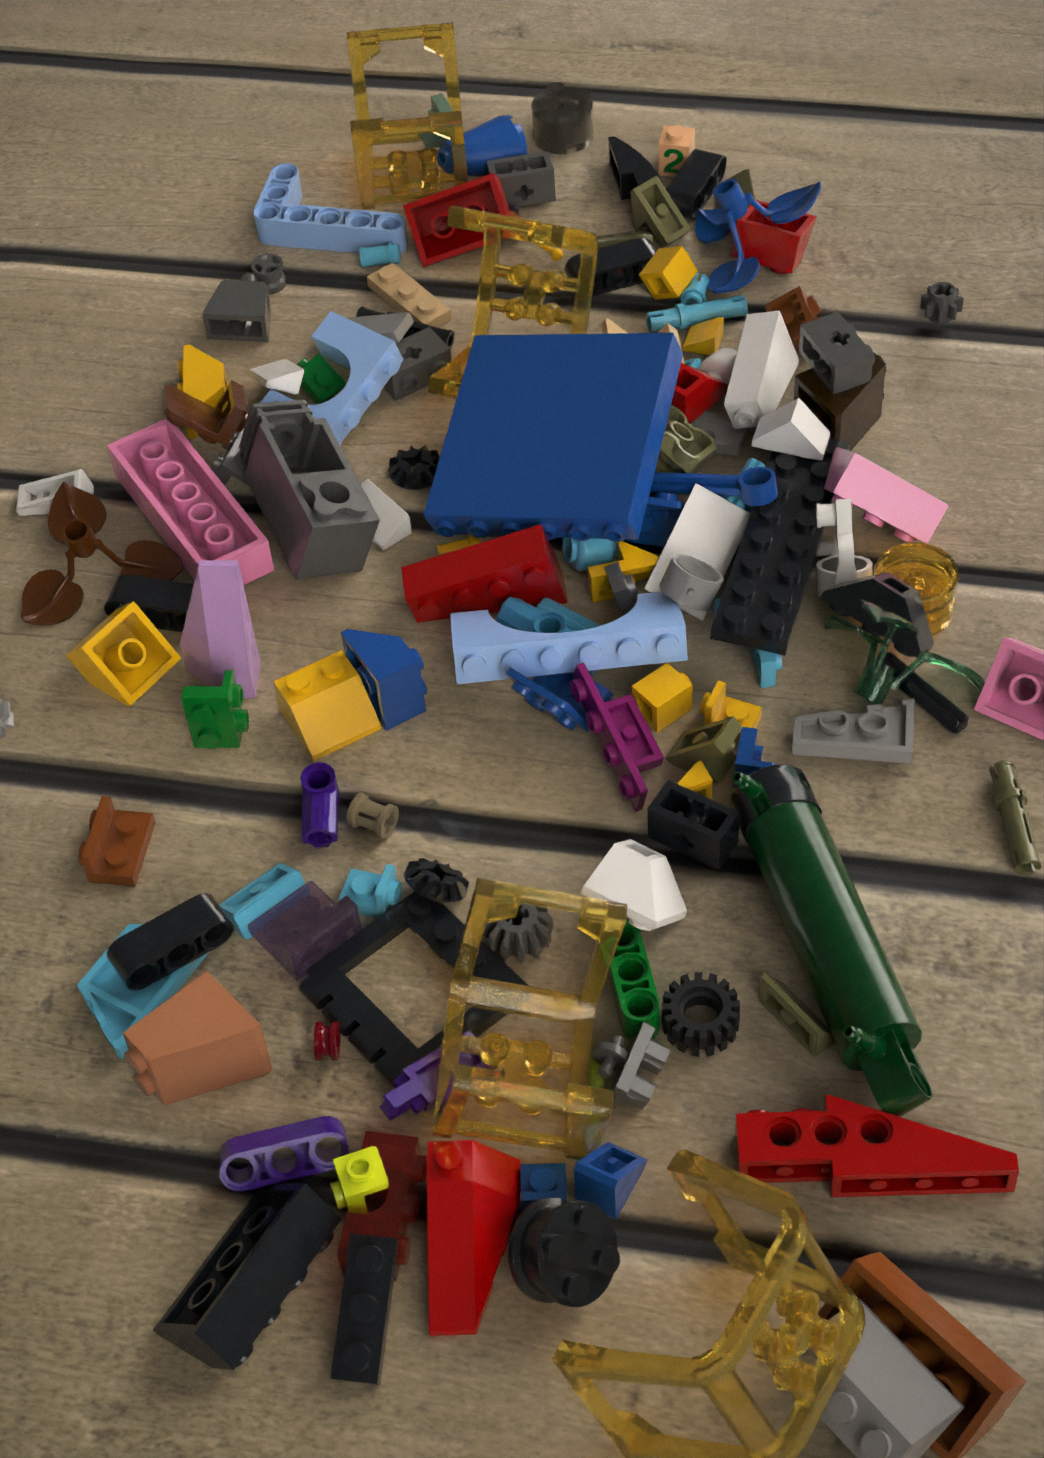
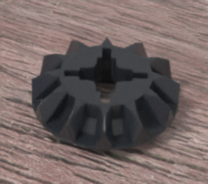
M411 445L408 451L398 450L397 456L390 458L388 471L390 479L397 486L404 489L419 490L432 486L440 458L438 451H429L426 445L420 449H414ZM416 463H422V465H417L416 468H413L411 472L410 466H415Z
M419 858L418 861H410L404 872V879L417 894L426 899L448 903L460 901L466 896L469 882L463 877V873L459 870H453L449 864H441L436 859L428 861L425 858Z

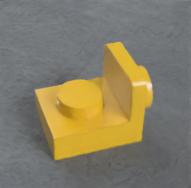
M718 680L712 693H705L700 706V714L704 715V725L733 716L742 727L756 729L762 717V707L727 697L726 682ZM741 731L734 741L739 742Z

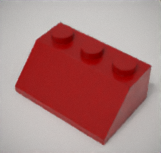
M495 173L403 205L423 267L514 236L506 196L500 178Z

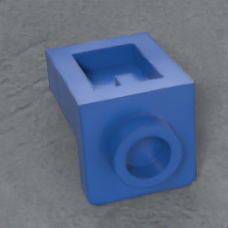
M747 727L741 729L734 774L742 772L749 775L761 768L776 765L772 762L762 761L764 746L756 745L758 729Z
M566 1163L521 1164V1213L531 1203L542 1198L554 1197L567 1200Z

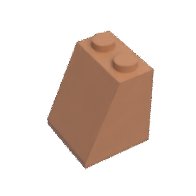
M208 971L197 977L123 1032L129 1049L124 1053L125 1057L137 1072L133 1075L134 1081L146 1096H150L153 1093L164 1105L264 1076L273 1070L260 1023Z

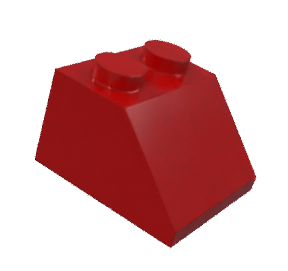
M756 200L761 206L768 209L769 203ZM750 205L747 208V213L737 219L736 224L745 259L756 257L760 265L770 267L772 272L792 274L802 260L817 216L806 213L794 221L775 224L772 222L771 216H763ZM733 240L730 257L737 258L738 254Z

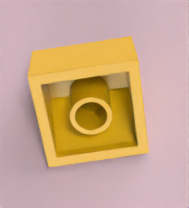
M134 601L116 609L65 655L89 684L127 707L131 706L182 659Z
M342 650L273 681L279 711L313 761L382 729L358 672Z

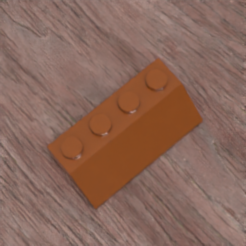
M880 1251L854 1259L806 1330V1333L810 1334L855 1300L861 1299L964 1406L962 1411L930 1446L940 1458H962L1003 1416L1027 1381Z

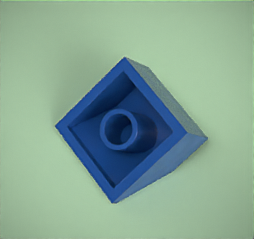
M351 629L341 632L345 656L358 672L377 717L386 731L426 711L424 695L427 694V687L421 677V670L424 669V664L415 648L409 649L401 637Z

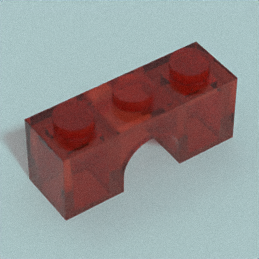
M365 1131L361 1150L371 1146L377 1147L389 1182L387 1189L372 1194L383 1196L386 1201L379 1209L371 1213H346L337 1256L342 1275H345L350 1233L399 1239L394 1281L396 1282L400 1265H407L409 1260L411 1240L410 1237H406L409 1223L415 1224L417 1221L419 1196H416L415 1192L417 1182L424 1183L426 1178L427 1155L421 1154L419 1137Z

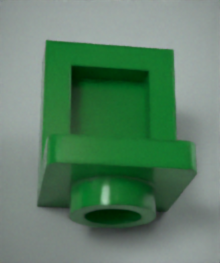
M320 353L310 361L304 358L296 364L304 369L300 386L316 404L330 400L343 390L347 384Z

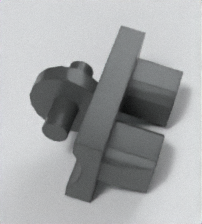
M643 1022L637 1036H632L626 1050L623 1049L625 1039L619 1035H614L611 1042H599L595 1045L592 1056L598 1064H601L598 1074L603 1078H610L612 1071H616L603 1104L615 1109L623 1101L628 1105L643 1109L650 1101L656 1084L637 1075L636 1072L640 1066L658 1075L671 1051L651 1038L655 1030L654 1027Z

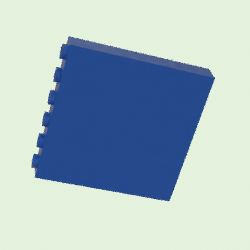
M674 333L475 335L423 514L434 532L444 537L470 534L477 538H486L487 536H504L542 524L548 540H552L555 537L573 538L579 541H586L590 538L608 539L615 542H620L624 539L638 540L683 357V352Z

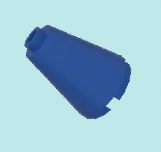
M500 115L441 143L437 152V162L447 174L483 177L488 175L487 160L526 155L528 152L525 135L519 123L513 124L510 120L513 118L512 116Z

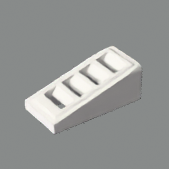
M83 469L19 485L16 512L19 516L49 514L53 498L63 481L91 494L94 493V486ZM33 495H37L36 500L32 501Z

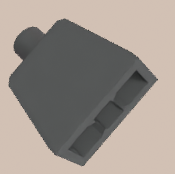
M251 273L242 275L240 281H221L203 311L207 338L213 340L269 342L271 304L267 284L261 282L256 275Z

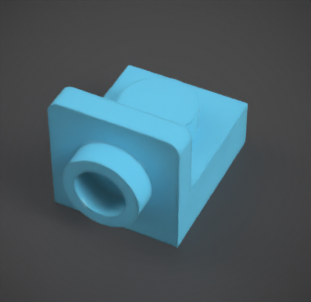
M386 864L382 875L351 868L338 899L339 910L378 918L391 909L392 905L395 906L399 903L402 893V882L397 879L395 865Z

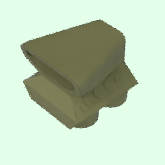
M673 405L670 407L655 472L697 474L715 454L718 447L708 433L700 428L693 427L688 422L685 414Z

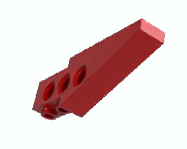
M825 1095L824 1111L798 1108L791 1112H768L762 1109H755L747 1113H736L735 1141L739 1184L829 1181L831 1198L1004 1193L1015 1191L1019 1174L1016 1153L836 1096ZM865 1138H877L881 1143H869ZM831 1139L836 1144L825 1145L819 1142V1140ZM784 1140L791 1144L789 1146H778L773 1142Z

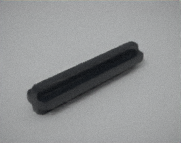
M887 652L878 659L877 670L911 699L915 698L917 704L953 734H958L967 727L968 715L892 652Z

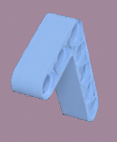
M289 163L273 167L253 212L258 240L265 245L360 254L361 247L388 245L389 241H392L393 244H399L401 254L408 248L405 219L400 214L299 205L302 200L299 170L297 166Z

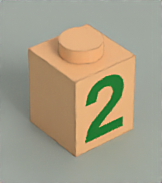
M664 125L658 144L659 176H676L691 152L695 149V128L680 125Z

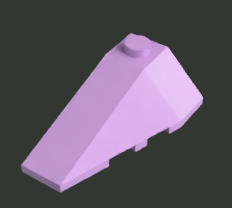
M238 560L199 561L180 639V648L186 670L204 686H222L225 670H233L236 684H242L243 698H256L261 662Z

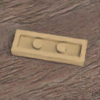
M393 262L367 276V284L371 290L399 313L409 312L413 321L440 327L452 320L451 309Z

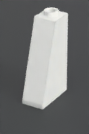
M780 310L747 314L724 401V407L734 429L757 427L761 417L776 410L798 366L799 358Z

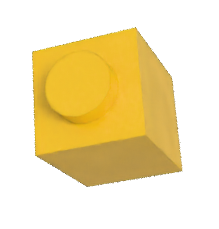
M683 246L659 248L640 272L639 276L655 300L679 298L698 270Z
M665 663L632 685V695L646 723L657 733L692 710V682L686 674L676 671L668 663Z

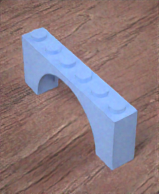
M663 592L637 594L638 599L635 606L624 616L598 627L573 632L536 633L512 629L496 622L490 616L488 610L450 613L457 684L510 679L505 674L510 667L526 677L572 673L575 671L576 665L584 663L588 671L687 661L685 621L679 604L667 597Z

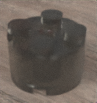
M553 82L547 86V90L539 93L533 99L531 104L533 136L536 139V145L540 149L549 151L552 154H567L566 149L576 147L577 152L583 150L592 142L594 124L593 102L590 91L565 87L561 82Z

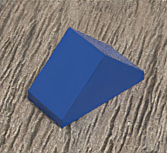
M610 1142L603 1144L578 1160L575 1164L576 1200L591 1202L600 1207L608 1216L617 1219L644 1171L648 1160Z

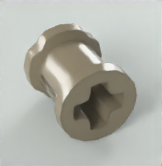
M358 793L349 805L346 816L347 825L353 828L362 826L375 831L377 837L387 839L396 827L399 809L398 806L393 804L384 806L369 800L368 795Z

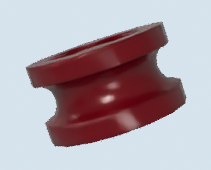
M316 1022L314 1028L315 1060L322 1061L323 1057L330 1056L332 1061H338L341 1048L339 1022H332L328 1027L324 1026L323 1022Z

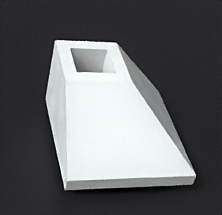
M632 839L614 843L581 891V894L593 899L592 904L596 908L609 913L617 911L629 917L628 922L632 926L645 931H651L652 929L654 930L684 919L687 913L667 857Z

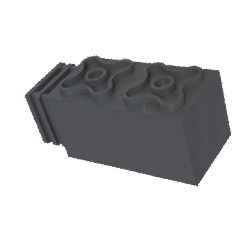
M306 400L252 404L239 444L241 452H244L245 460H248L244 477L295 578L302 579L362 571L380 519L326 419L312 417V411L310 408H307L308 403Z

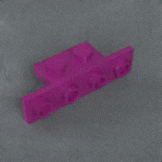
M584 663L578 664L575 667L573 680L570 681L572 696L577 703L581 702L586 712L587 726L593 735L597 734L602 744L601 750L604 761L608 767L613 766L618 776V787L622 797L625 800H630L635 812L643 810L648 789L640 772L661 766L664 756L633 695L629 694L604 702Z

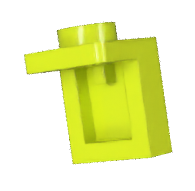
M376 1146L333 1159L338 1181L330 1183L338 1210L347 1207L352 1223L369 1218L364 1196L389 1187L388 1178Z

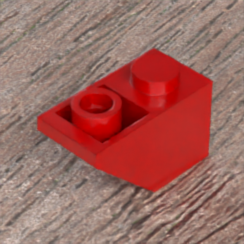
M681 363L671 405L681 410L691 424L726 395L728 384L703 370Z

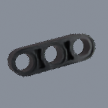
M694 149L668 186V194L685 219L696 220L698 209L705 207L713 194L714 188L722 181L727 165L725 155Z
M639 238L577 254L567 261L564 270L576 294L583 298L592 297L644 283L639 274L657 250L649 239Z
M121 575L111 590L104 605V611L109 616L116 609L134 601L157 629L182 632L193 584L134 575Z
M202 893L115 940L108 948L107 958L129 990H141L224 944L232 936L234 925L211 894Z

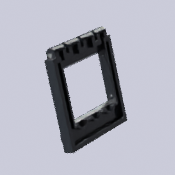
M415 891L306 969L308 978L299 986V990L317 1009H323L322 1014L331 1023L339 1022L341 1034L343 1036L349 1035L348 1041L370 1063L376 1062L375 1069L391 1085L407 1066L467 1031H471L476 1038L531 997L530 986L441 902L426 899ZM408 928L427 942L429 948L437 956L443 958L455 970V973L466 984H470L483 999L419 1048L345 975Z

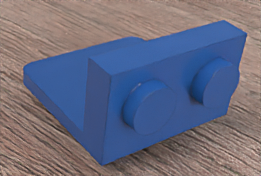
M511 667L507 670L505 674L514 682L511 689L524 697L525 702L542 713L546 710L554 716L553 718L558 723L571 731L577 726L589 733L590 730L585 717L586 712L581 702L577 703L574 700L570 690V681L573 680L574 672L535 676L533 680H530ZM594 681L603 701H610L614 694L606 687Z

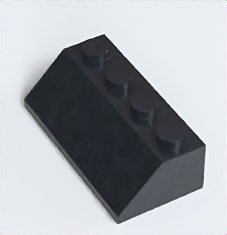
M306 1183L271 1184L260 1187L153 1330L160 1337L212 1368L234 1370L235 1367L240 1366L249 1358L254 1348L253 1342L263 1328L270 1326L277 1319L281 1312L280 1305L289 1292L297 1288L304 1281L308 1274L306 1268L316 1254L325 1250L334 1238L333 1231L342 1218Z

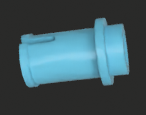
M389 241L388 245L361 247L360 261L362 268L389 265L392 262L394 264L401 263L399 244H393L392 241Z
M697 273L688 284V287L682 292L680 301L684 306L707 301L705 294L710 280L705 274L702 273L700 281H697L699 273Z

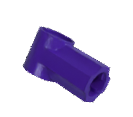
M317 762L305 767L300 776L303 789L302 840L303 843L313 845L315 848L329 847L331 843L338 841V804L341 798L335 770L326 763Z

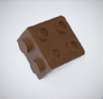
M233 380L228 384L215 408L171 385L166 384L162 390L163 412L167 420L179 428H185L186 426L196 431L208 443L216 444L218 442L227 447L236 431L240 433L245 427L248 413L244 386Z

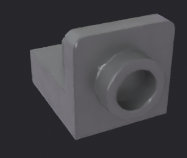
M619 562L604 567L622 616L635 606L638 599L637 594L651 593L644 589L649 579L645 578L634 582L631 573L623 576Z

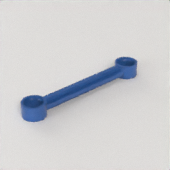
M766 467L750 468L740 475L655 472L650 493L664 492L690 495L695 483L718 496H740L742 502L750 506L769 504L778 496L775 472Z

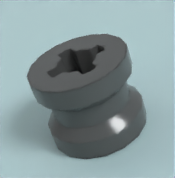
M262 254L254 258L251 262V271L261 282L267 284L268 293L275 294L284 289L286 277L282 272L284 266L281 257L275 254Z

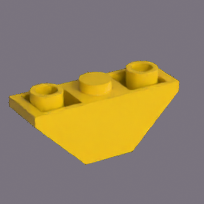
M183 345V359L178 360L179 377L183 382L177 383V389L215 408L228 386L224 364L192 345ZM185 426L188 439H194L199 436L196 431Z

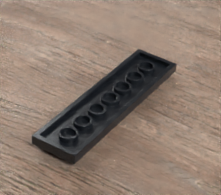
M829 438L822 461L776 451L771 452L766 468H770L775 472L778 496L769 504L753 506L711 627L710 639L786 655L825 527L817 528L816 503H833L831 499L834 494L824 489L832 456L836 447L849 450L850 442Z

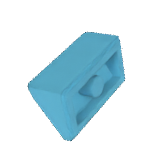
M279 863L220 903L219 906L234 925L236 932L247 940L309 898L310 891L299 871Z

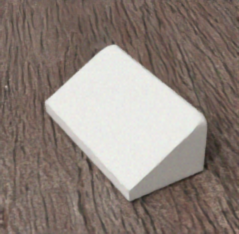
M282 359L249 369L248 374L267 388L296 395L300 389L304 369L287 359Z
M369 479L363 481L361 486L380 519L373 542L384 551L412 534L410 517Z

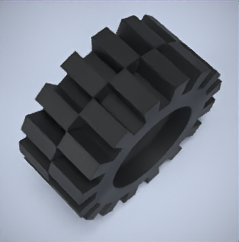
M695 972V980L690 981L688 974L680 977V985L675 980L669 985V992L665 991L663 995L662 1028L664 1034H667L671 1045L678 1041L679 1051L685 1053L687 1048L690 1047L692 1048V1056L699 1057L700 1049H706L707 1056L714 1055V1046H717L722 1052L727 1049V1040L731 1043L735 1040L736 1031H739L740 1000H737V992L734 988L729 990L728 981L723 979L717 984V975L710 973L708 980L702 979V972ZM705 1005L716 1010L717 1017L708 1023H694L686 1019L684 1012L692 1006Z

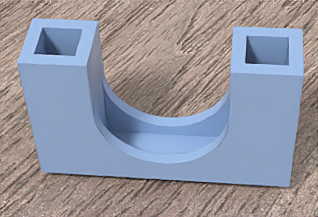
M330 311L311 337L321 356L348 368L350 376L343 390L334 398L324 403L308 405L307 408L311 409L312 417L326 419L341 446L348 433L358 425L361 416L370 404L379 397L382 388L391 376L398 372L404 360L394 340ZM270 389L260 403L293 401V399Z

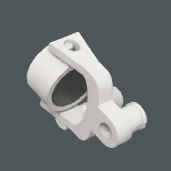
M835 499V503L831 504L816 503L817 528L834 526V541L821 542L816 557L830 556L821 559L816 564L817 595L821 597L823 591L837 584L873 575V563L868 558L854 555L851 499Z

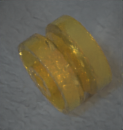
M923 542L902 543L892 546L882 553L875 564L874 575L888 572L919 591L931 635L938 634L946 628L954 615L955 594L959 579L958 566L951 555L937 546Z

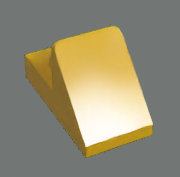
M624 541L617 542V561L588 567L589 594L592 603L615 598L604 568L605 566L619 562L623 576L631 573L633 581L637 582L650 578L659 556Z

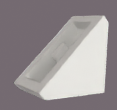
M797 398L759 419L751 447L822 461L830 438V431Z

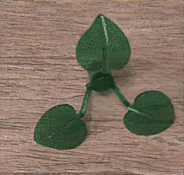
M861 599L859 605L868 612L874 623L887 622L888 630L884 640L881 637L869 634L861 625L848 618L834 614L829 615L825 630L842 629L859 633L870 645L866 666L853 693L875 704H881L882 706L890 688L898 690L900 684L925 662L943 665L960 673L973 682L981 693L985 682L976 671L957 660L931 652H925L913 661L896 678L892 677L895 669L884 664L883 661L896 627L898 626L917 636L920 632L917 627L900 615L885 611V609L877 604ZM878 643H880L881 648L875 660Z

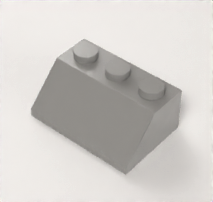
M861 1299L855 1300L808 1334L777 1370L857 1458H920L964 1408L956 1397Z

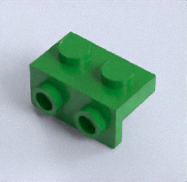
M225 670L222 686H183L181 700L194 748H240L242 732H248L249 713L247 709H242L243 687L242 684H236L234 671Z

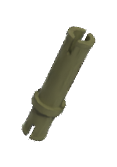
M1008 760L994 763L995 767H990L989 772L995 787V808L1002 815L1014 870L1019 875L1034 874L1036 869L1040 870L1041 862L1026 812L1027 796L1025 791L1019 786L1015 764Z

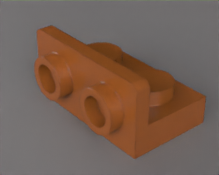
M800 286L764 305L767 312L780 310L795 351L799 350L800 325L818 319L816 315L821 313L814 296L807 297Z
M101 797L98 809L93 810L90 816V833L87 842L81 843L78 855L79 864L84 867L90 883L136 887L156 823L153 813L114 810L111 797Z

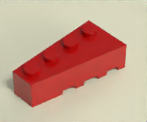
M542 524L401 567L405 601L417 623L450 619V613L488 610L489 613L500 612L502 604L510 596L512 598L518 597L533 607H537L543 598H549L559 604L568 603L563 572Z

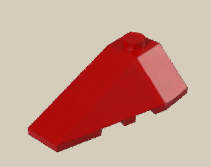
M474 1140L427 1142L428 1305L430 1336L477 1334L494 1286L493 1280L498 1265L508 1245V1237L513 1222L518 1217L520 1211L521 1160Z

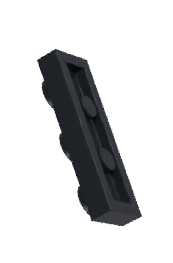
M350 1233L330 1379L376 1385L381 1383L399 1239Z

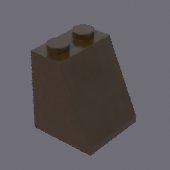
M875 353L871 381L834 395L812 368L795 375L794 400L799 398L830 431V438L850 442L849 451L858 444L881 417L886 363L881 356Z

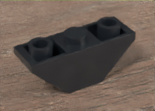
M888 572L837 584L823 591L820 597L830 603V608L837 614L846 617L850 616L862 623V628L869 634L877 637L882 636L894 643V648L905 656L919 658L930 651L934 645L919 591Z

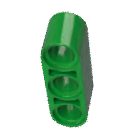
M615 918L610 920L602 931L603 956L621 1029L624 1036L630 1040L632 1036H637L642 1023L645 1022L655 1028L651 1037L654 1039L660 1030L659 998L640 929L628 922L629 919ZM626 979H637L635 981H626ZM636 1014H645V1015H647V1016H644V1017H636V1016H634V1015H636Z

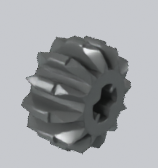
M513 891L511 899L506 900L497 896L495 906L486 907L482 931L483 936L487 940L488 947L494 953L500 952L504 962L511 956H517V959L522 964L525 955L530 954L538 958L541 953L540 947H549L551 933L554 928L553 918L548 913V907L545 905V902H535L531 892L524 898H519L517 893Z

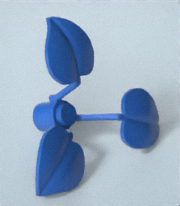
M736 179L725 180L714 188L713 194L720 208L713 210L698 209L695 225L697 237L702 243H714L726 237L731 230L738 257L737 261L726 262L711 273L708 283L711 292L717 294L738 290L749 284L759 272L760 263L756 257L745 259L736 228L737 219L747 213L748 204L752 205L763 216H771V220L775 224L788 223L802 217L810 210L820 192V181L776 197L769 203L768 209L754 200L750 192L743 194Z

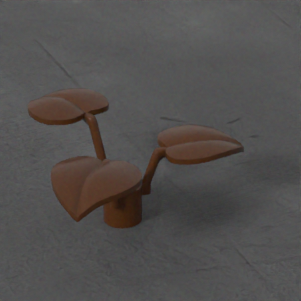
M63 481L50 507L48 527L53 538L61 544H66L68 547L65 553L68 572L66 577L60 571L54 569L40 571L33 575L23 590L21 619L28 624L47 626L58 624L71 618L81 607L84 598V591L81 586L71 582L75 576L74 559L76 557H90L96 549L102 551L118 566L123 567L120 576L134 575L173 581L182 572V561L167 546L150 540L131 543L125 552L126 560L119 558L103 544L101 539H96L94 535L101 530L106 520V509L102 501L93 494Z

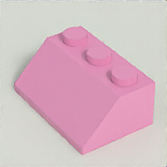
M836 447L833 453L824 489L834 494L831 499L832 502L835 503V499H851V506L853 507L854 505L865 511L862 518L880 528H882L884 523L896 528L893 535L910 545H913L915 540L928 544L949 506L948 504L855 452Z
M1004 638L974 710L1044 740V650L1015 638Z

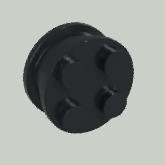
M547 1197L531 1203L516 1220L508 1247L509 1267L518 1288L527 1297L535 1301L544 1303L556 1302L568 1307L586 1306L598 1299L607 1289L614 1272L620 1264L617 1237L611 1220L600 1207L588 1201H567L562 1198Z

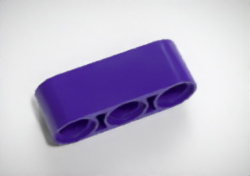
M322 1116L233 1137L227 1140L219 1151L220 1179L228 1189L246 1191L334 1170L333 1159L349 1154V1145L344 1125L337 1118ZM325 1137H333L338 1140V1143L329 1149L317 1146V1143ZM281 1147H288L295 1151L287 1159H278L272 1155ZM236 1158H244L251 1162L246 1168L239 1170L233 1169L228 1165Z

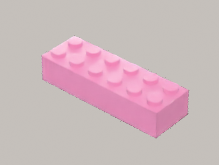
M167 418L107 445L116 478L169 548L179 556L183 566L194 580L199 561L238 560L243 585L274 571L268 539L180 429L170 423Z

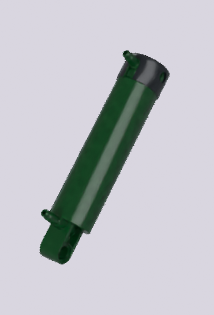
M788 764L764 767L749 775L736 772L732 776V782L736 784V788L731 794V809L740 812V830L753 852L841 1059L847 1068L864 1072L874 1098L883 1112L902 1117L933 1097L929 1082L914 1052L915 1047L921 1041L922 1031L822 817L821 807L808 779L801 769Z

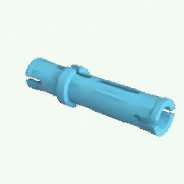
M744 295L686 306L683 303L675 304L674 308L647 312L646 324L647 328H649V333L659 332L667 323L675 329L677 328L679 331L686 330L687 326L718 317H723L725 320L733 317L747 316V301Z

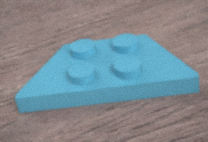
M128 924L115 940L143 924ZM108 949L103 953L77 984V987L117 1057L123 1059L125 1057L124 1053L129 1050L123 1032L176 994L209 952L148 987L135 991L127 988L107 958Z

